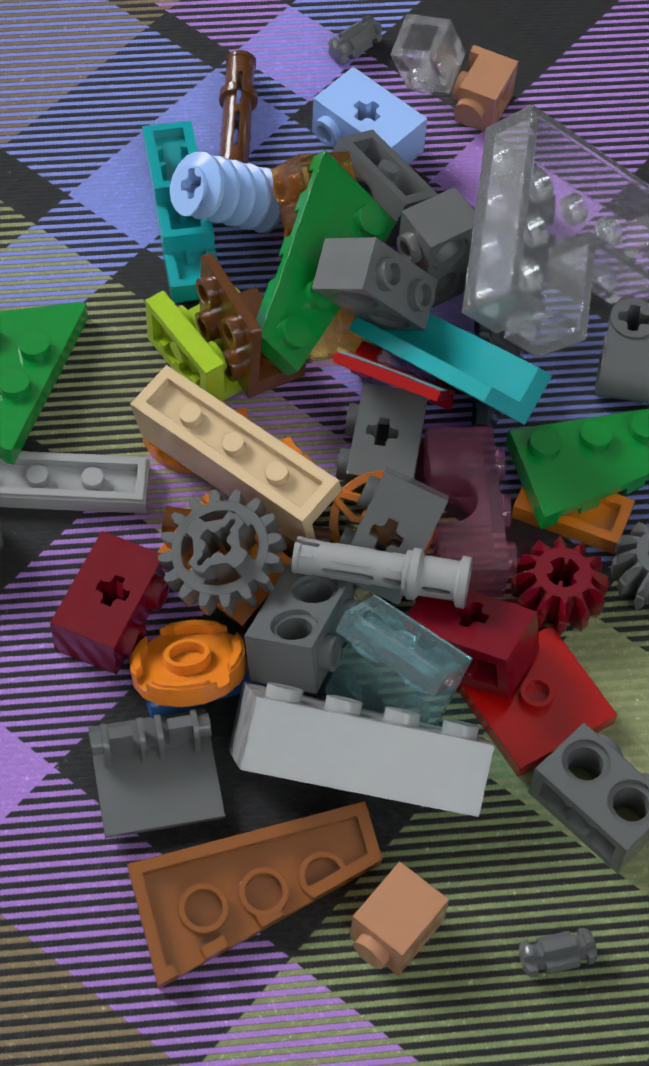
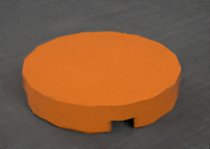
M193 619L168 624L159 629V637L152 639L150 642H148L147 636L140 640L129 657L134 688L144 699L161 706L188 707L209 703L227 695L238 686L248 669L243 638L237 632L235 636L229 634L226 625L208 620Z

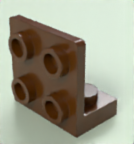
M213 253L201 256L200 278L196 280V289L200 298V312L195 314V321L198 331L207 343L213 341L221 349L227 362V369L224 371L227 378L231 382L237 381L249 399L305 376L306 362H304L298 372L286 376L261 352L262 330L256 318L263 301V296L257 287L238 293Z

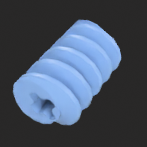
M193 152L187 155L178 164L172 176L169 189L174 209L182 216L192 215L195 219H208L213 223H224L226 226L234 227L239 226L241 229L255 230L258 233H269L274 230L282 220L286 208L285 186L278 173L270 168L258 167L254 164H246L238 160H228L223 156H212L207 152Z

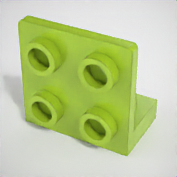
M164 290L145 300L148 339L172 369L221 402L243 390L237 381L231 382L225 375L224 371L227 369V362L221 349L213 341L207 343L200 335L195 321V314L200 312V304L189 310L183 305L177 307Z

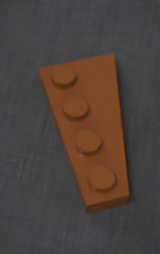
M366 802L352 804L127 864L158 989L380 865L383 859Z

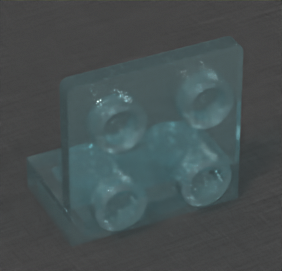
M374 595L344 612L335 632L349 641L340 657L337 669L332 673L326 685L325 692L327 695H337L358 700L363 703L362 709L384 713L385 707L413 711L421 714L420 722L437 726L473 658L385 600Z

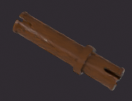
M235 50L226 57L225 85L221 87L219 92V104L223 108L219 156L248 164L252 111L256 109L258 104V92L254 88L256 57L248 51ZM237 90L241 91L240 104H236ZM236 113L239 114V120H235ZM234 129L238 130L237 145L233 144Z

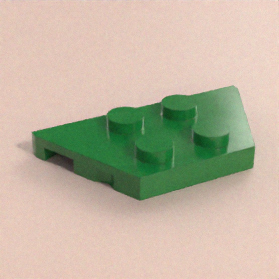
M74 302L0 311V459L5 463L15 464L88 320L87 303Z

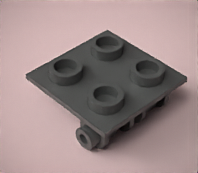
M205 708L189 709V711L163 716L158 714L154 715V718L140 717L135 720L110 724L103 723L98 726L88 727L105 839L225 818L210 737L212 736L210 719Z

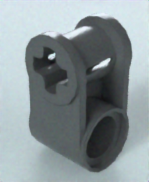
M627 298L619 301L613 307L599 359L595 396L648 404L649 304L646 301L637 298Z

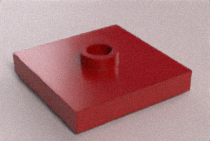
M552 625L538 632L539 653L510 699L457 681L454 682L455 688L517 777L537 767L583 723L589 726L595 733H598L614 724L617 713Z

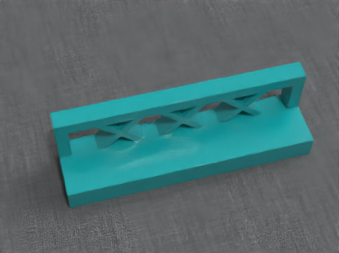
M430 313L425 330H382L355 316L348 329L370 343L383 348L386 352L523 425L526 424L552 377L551 374Z

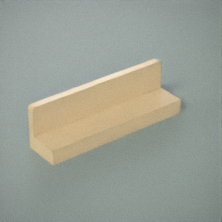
M168 365L130 403L141 435L147 441L228 497L236 489L240 490L246 499V505L256 497L260 499L266 508L265 515L273 513L281 526L278 531L292 541L296 542L297 536L316 539L312 524L341 492L340 482L337 478Z

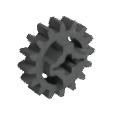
M217 489L210 491L209 503L203 506L194 497L188 499L192 512L187 516L173 512L171 518L178 526L176 532H162L160 536L166 547L171 549V551L158 555L160 564L165 570H169L164 577L166 583L173 591L180 590L178 596L188 607L198 600L199 607L206 615L211 616L217 603L222 605L229 616L235 615L236 602L244 599L251 608L256 607L257 601L254 592L260 588L272 593L275 587L268 578L269 573H280L285 570V565L281 558L275 555L287 549V544L282 535L276 533L281 528L273 513L265 515L266 508L257 497L246 505V499L240 490L234 489L228 501H223ZM257 533L259 547L256 560L251 558V549L256 544L254 536ZM190 545H192L194 549V555L188 561L187 564L188 551ZM221 549V550H223V551H225V552H229V553H227L226 555H223L222 553H219V552H217V551H219V550Z

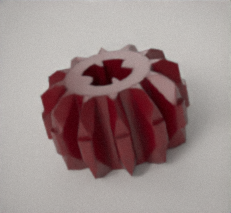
M560 536L554 541L553 548L551 549L538 540L532 546L530 555L522 554L518 559L515 568L516 576L512 578L511 583L512 596L518 598L517 604L537 611L538 629L547 622L554 625V629L560 636L565 632L569 623L581 632L583 628L587 627L590 617L597 618L601 614L605 604L604 596L607 594L609 580L607 575L600 573L603 566L601 556L584 557L586 552L584 541L574 549L566 548Z

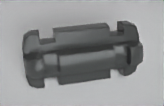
M366 16L362 21L356 22L339 33V40L337 37L331 38L328 42L330 57L334 58L338 64H346L349 62L347 57L353 59L372 47L371 41L373 43L381 41L383 28L380 22H376L372 16Z
M579 928L577 935H571L570 931L538 937L536 938V944L533 945L529 944L528 940H525L519 944V957L524 972L530 977H537L538 970H545L546 974L580 967V961L587 960L588 965L593 964L597 960V948L592 932H589L586 928Z

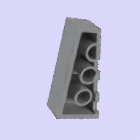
M243 681L228 751L240 770L479 817L495 747L491 742L478 735L479 726L459 720L444 719L443 725L440 727L420 722L421 714L405 709L385 707V712L379 713L362 709V702L347 697L327 695L326 700L303 695L302 689L284 684L268 682L267 686Z

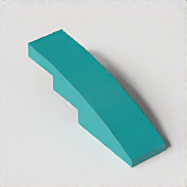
M190 120L142 126L171 300L174 303L200 300L196 289V280L200 278L201 256L212 252L217 259L213 225L208 219L199 220L195 219L192 215L182 216L175 211L169 190L172 176L178 164L187 155L198 152L192 122Z

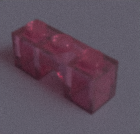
M492 426L426 428L422 455L425 485L449 495L447 504L458 506L469 515L467 519L462 521L437 523L432 545V556L459 561L463 556L473 557L469 589L493 598L503 597L508 576H515L517 573L515 542H506L505 527H510L511 525L509 494H500L499 480H504L505 478L503 447L495 448Z

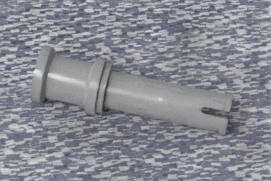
M297 536L292 555L291 572L400 590V596H405L407 600L415 601L418 596L453 601L455 608L464 609L468 595L473 557L463 556L459 561L425 555L423 549L415 547L413 550L408 549L406 554L391 553L372 548L330 543Z

